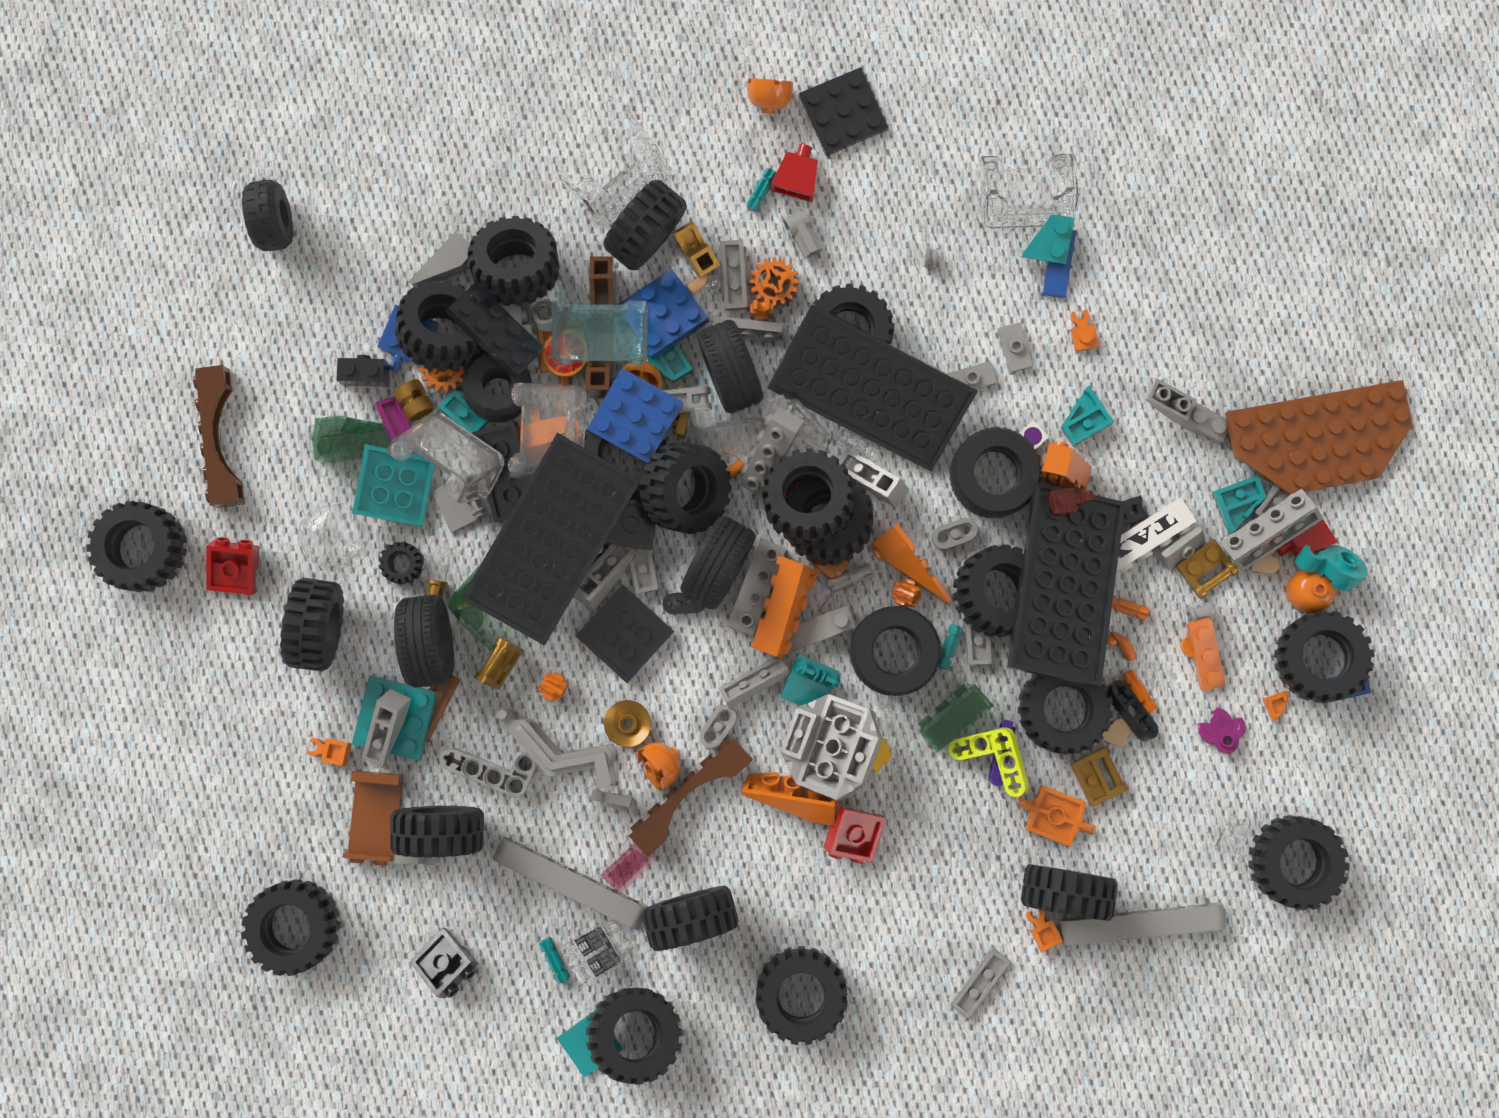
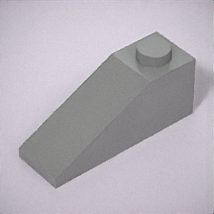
M455 231L409 280L411 285L417 289L418 284L424 282L430 284L433 280L442 281L463 273L468 268L470 269L467 254L470 243Z
M849 449L845 451L839 460V465L844 464L847 467L848 475L856 479L857 484H862L867 491L897 508L909 490L901 478Z
M611 545L590 567L574 595L575 598L593 612L609 595L633 559L636 550L630 547Z
M846 605L799 624L797 632L793 633L790 642L792 646L789 653L855 628L856 626L848 606Z
M390 689L377 700L361 759L380 768L385 766L406 719L411 698Z

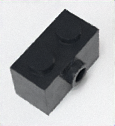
M357 355V358H337L336 381L343 386L389 387L390 364L385 359H372L369 355Z

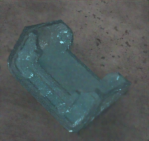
M552 301V359L558 361V365H572V361H629V365H643V361H648L650 305L647 301H635L633 307L629 303H624V305H579L578 303L564 304V301Z

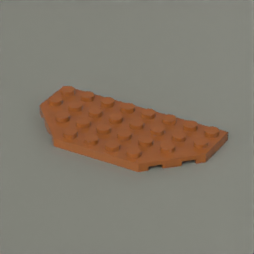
M1403 380L1225 413L1234 459L1252 468L1254 473L1267 482H1271L1279 487L1280 491L1287 496L1296 493L1300 489L1304 492L1378 479L1413 425Z

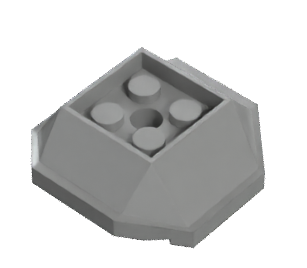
M828 694L796 708L780 753L784 761H786L796 784L841 801L866 785L882 738L873 710ZM836 743H839V749L834 753V746Z

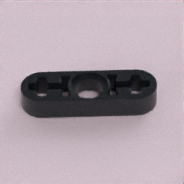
M1116 680L1108 684V691L1106 693L1108 697H1112V705L1136 737L1143 742L1157 737L1159 729L1156 722L1128 685L1122 680ZM1129 705L1134 708L1136 713L1135 716H1132L1129 713Z

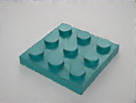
M365 444L351 514L423 527L435 459Z
M369 676L352 745L365 747L376 702L388 690L392 689L411 698L406 719L390 754L421 761L427 732L431 723V716L436 703L437 692L420 687L413 688L407 684Z

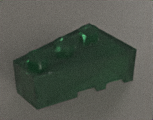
M975 684L960 685L953 692L955 696L949 702L946 699L943 700L935 708L937 712L932 717L927 715L918 723L920 727L916 731L935 752H939L956 738L965 727L973 724L986 709L990 710L994 706Z

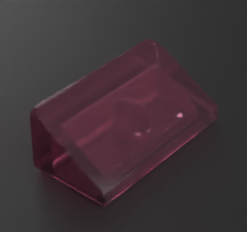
M633 843L600 876L618 891L652 858L650 856L647 857Z

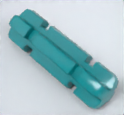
M766 168L763 178H760L752 192V196L747 201L746 205L749 209L753 211L758 210L761 205L760 201H763L771 187L772 180L776 174L774 170Z
M951 624L948 628L947 633H949V636L945 637L941 648L942 656L939 662V668L949 670L952 663L950 658L954 657L959 643L957 638L961 637L963 628Z
M549 937L542 940L539 946L542 952L546 953L544 956L552 972L556 974L557 983L566 982L569 980L570 975L567 969L564 970L565 965L557 949H554L555 944L552 938Z

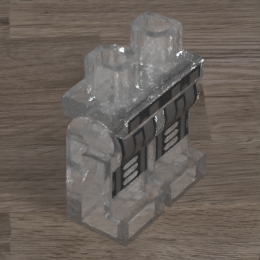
M614 919L606 923L602 921L562 944L559 948L570 967L576 964L572 971L582 988L622 963L626 958L625 956L634 949L628 937L619 943L613 937L622 931V926L618 921ZM592 953L591 956L579 962L581 959L585 958L586 956Z

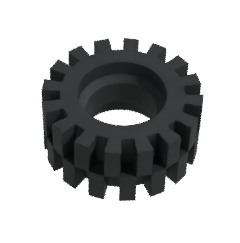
M393 542L392 545L386 546V550L381 551L382 557L378 559L380 562L378 566L382 570L381 574L388 581L396 584L411 583L419 577L418 574L420 572L422 573L424 561L421 557L423 556L413 545L406 542ZM400 554H405L410 560V565L404 572H397L393 567L394 558Z

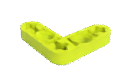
M1002 727L953 740L949 744V753L956 760H964L995 752L1006 792L1012 797H1019L1027 792L1029 782L1016 736L1011 729ZM1002 735L1008 737V741L1005 743L999 740V737ZM979 737L984 738L987 742L985 750H981L977 746L976 742ZM970 744V749L963 752L956 750V747L959 745L966 746ZM1011 747L1012 751L1002 753V750ZM1006 756H1012L1015 759L1016 764L1014 768H1008L1005 765L1004 760ZM1018 771L1017 775L1009 777V774ZM1016 781V783L1021 784V787L1019 789L1013 788L1012 783Z

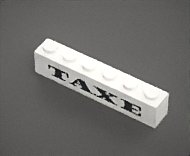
M1182 498L1171 502L1121 534L1117 571L1120 570L1123 573L1134 566L1132 561L1140 558L1141 561L1153 554L1151 549L1158 545L1160 548H1163L1173 541L1171 537L1178 533L1182 536L1192 529L1190 525L1195 523L1196 519Z

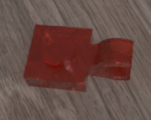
M1070 487L1048 492L1053 516L1078 511L1077 504L1089 503L1090 500H1094L1092 490L1075 494L1074 488Z

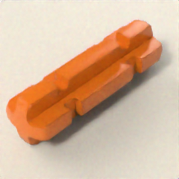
M1113 595L1112 609L1115 608V611L1132 617L1136 615V618L1146 620L1149 614L1148 607L1143 605L1137 606V603L1122 598L1115 599L1116 596Z
M1129 670L1122 675L1123 680L1126 684L1130 685L1129 688L1147 712L1150 713L1155 710L1157 704L1153 699H1150L1151 695L1141 680H1137L1138 676L1135 671Z

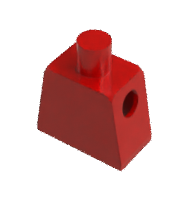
M799 144L797 154L791 152L785 154L772 180V192L813 202L818 161L810 158L811 146Z
M1321 520L1276 549V552L1280 556H1284L1291 551L1296 558L1305 545H1309L1310 551L1315 552L1338 541L1325 521Z

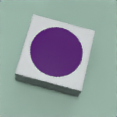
M1034 420L1020 432L1023 437L1025 436L1031 442V445L1033 444L1034 449H1037L1049 437Z

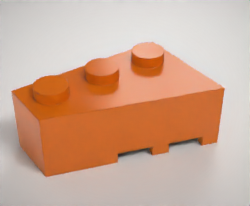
M1055 441L1054 444L1049 443L1040 482L1086 493L1092 467L1073 448H1069V444Z

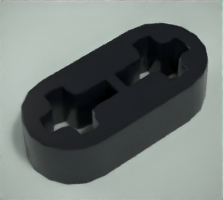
M683 593L668 594L662 602L663 609L673 615L700 613L705 607L704 605H699V609H694L693 605H686V601L692 600L684 596ZM672 597L677 602L683 601V605L676 606L674 611L666 605Z

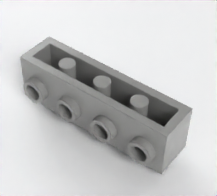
M778 407L774 414L769 413L763 424L767 428L765 431L761 430L755 441L759 445L758 447L754 446L748 456L751 462L750 464L746 462L740 473L743 476L740 486L762 497V487L764 486L766 474L770 473V467L773 463L779 464L780 457L788 454L804 422L803 419L781 407Z
M1300 489L1276 506L1269 508L1258 518L1249 521L1235 533L1228 535L1220 543L1242 572L1323 520V517L1313 501Z
M760 538L727 627L754 636L764 610L765 599L769 596L772 589V584H770L772 575H776L780 567L779 564H776L777 557L779 555L788 558L789 555L785 554L787 548Z

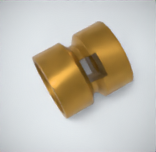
M419 379L408 381L393 391L398 404L404 406L402 411L408 422L418 421L435 410L430 397L424 396L426 390Z

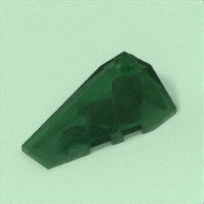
M340 415L316 418L312 442L314 460L321 464L362 459L365 444L405 453L413 452L412 439L393 445L384 425L381 423Z

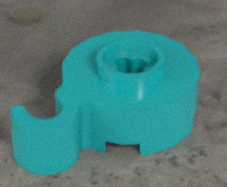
M1305 545L1295 558L1299 568L1310 573L1317 572L1320 576L1324 574L1332 581L1331 586L1342 591L1350 592L1353 588H1357L1368 574L1365 563L1358 555L1338 545L1328 546L1326 550H1321L1318 555L1310 551L1309 545Z

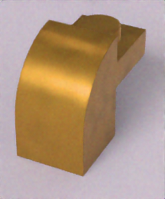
M691 221L672 233L682 250L683 256L698 276L702 277L720 266L712 249L704 242L694 222Z

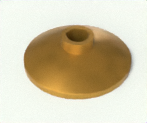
M619 701L612 705L605 715L604 729L606 735L618 746H636L643 742L650 732V715L647 709L636 701ZM626 719L632 720L633 724L630 728L624 726Z

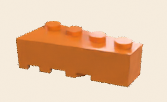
M778 555L776 564H779L780 567L778 573L772 575L770 584H772L773 591L765 599L764 612H766L765 617L762 616L759 620L752 648L784 659V656L788 655L792 646L790 642L791 637L799 628L800 620L798 619L800 613L807 606L809 589H812L816 582V576L814 575L816 571L802 563Z

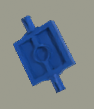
M397 305L393 308L377 346L394 357L389 370L398 373L403 361L412 362V357L407 358L403 353V349L398 346L397 337L395 336ZM427 319L422 322V325L435 333L439 323L432 319Z

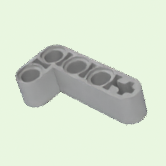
M458 748L444 750L439 759L441 766L446 770L512 797L522 796L528 791L538 768V765L528 753L519 755L515 759L511 770ZM455 754V759L459 761H465L463 762V764L458 762L450 764V759L448 758V755ZM524 757H528L532 761L530 770H525L521 766V761ZM472 761L479 765L477 774H472L469 771V764ZM493 770L501 774L499 783H494L490 778ZM515 779L523 783L521 792H516L512 788V782Z

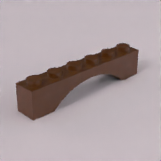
M590 256V341L585 388L589 398H605L613 384L616 265L613 256Z
M224 365L195 368L196 376L193 377V384L198 394L195 404L197 411L200 412L198 430L203 440L200 450L205 458L203 476L207 480L208 489L205 491L206 500L210 506L215 508L244 505L242 481L226 463L219 442L221 413L232 393L230 369Z
M727 738L717 747L720 752L714 757L708 755L700 763L702 768L697 773L692 770L682 779L685 784L681 788L677 789L674 787L665 795L668 800L662 805L656 803L648 811L650 816L644 822L639 819L630 827L633 832L629 837L647 857L666 841L672 815L680 802L691 791L710 780L736 776L753 760L735 739L729 741Z

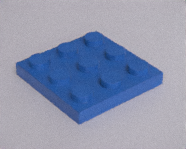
M672 268L615 306L652 360L710 322L708 316Z
M621 368L587 430L649 464L651 462L650 457L658 451L684 402Z

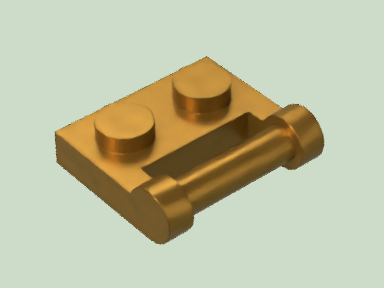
M1215 539L1210 540L1195 551L1192 556L1175 566L1201 600L1208 595L1207 593L1225 579L1230 576L1234 577L1239 573L1238 567L1231 562ZM1220 563L1224 566L1225 569L1203 585L1198 583L1197 580Z
M498 637L495 641V648L480 672H476L474 678L485 685L500 690L524 649Z
M1108 746L1102 747L1070 763L1090 807H1094L1129 789L1126 782L1123 783L1111 759V751ZM1100 758L1114 784V787L1109 789L1096 762Z

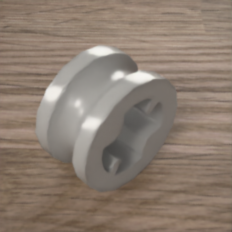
M927 246L924 267L931 265L932 268H936L939 248L932 250Z

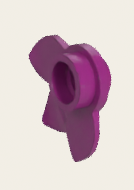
M1217 707L1212 714L1211 723H1198L1197 730L1204 742L1214 744L1221 753L1230 754L1238 748V739L1245 734L1246 726L1243 718L1240 717L1232 720L1227 711ZM1223 738L1230 739L1231 744H1224Z

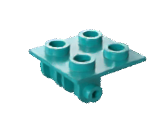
M798 654L780 698L801 706L828 695L833 687L837 688L840 685L841 680L837 676L839 671Z
M591 1013L557 1037V1040L584 1078L598 1068L597 1064L592 1062L590 1058L592 1055L591 1051L587 1050L586 1042H589V1035H586V1029L590 1027L591 1021L589 1018ZM613 1035L614 1045L619 1053L623 1048Z

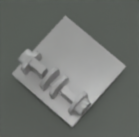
M473 471L468 474L461 473L456 476V480L431 491L451 533L492 513L491 507Z

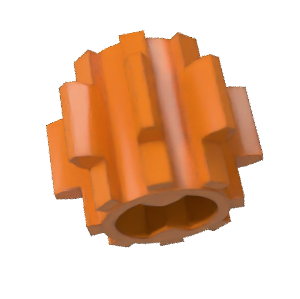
M905 578L904 581L900 579L895 583L891 597L895 600L894 603L901 607L908 608L910 606L914 608L922 597V589L913 580Z
M548 672L543 678L538 691L543 693L542 697L553 702L554 699L560 701L569 682L565 681V677L557 672L553 674Z

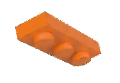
M1207 617L1186 623L1200 689L1207 691L1226 685L1212 619Z

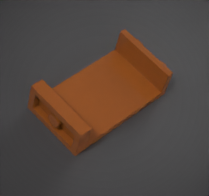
M352 771L351 781H355L349 845L348 851L343 853L342 858H350V863H364V860H372L374 865L385 866L388 862L395 859V854L390 849V816L401 807L404 775Z

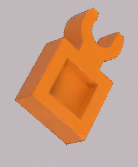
M753 300V304H750V318L766 322L768 319H773V304H771V301L758 302V300Z
M1087 309L1082 311L1083 319L1081 320L1076 317L1075 312H1072L1070 315L1071 322L1076 325V328L1070 330L1075 352L1099 347L1095 325L1087 324L1089 319Z
M316 738L310 739V742L317 744V750L307 751L308 755L315 757L322 755V762L346 767L352 743L326 738V742Z
M1038 910L1040 913L1038 919H1034L1031 913L1027 912L1026 917L1028 921L1036 927L1030 930L1041 953L1063 942L1053 921L1045 922L1044 910Z

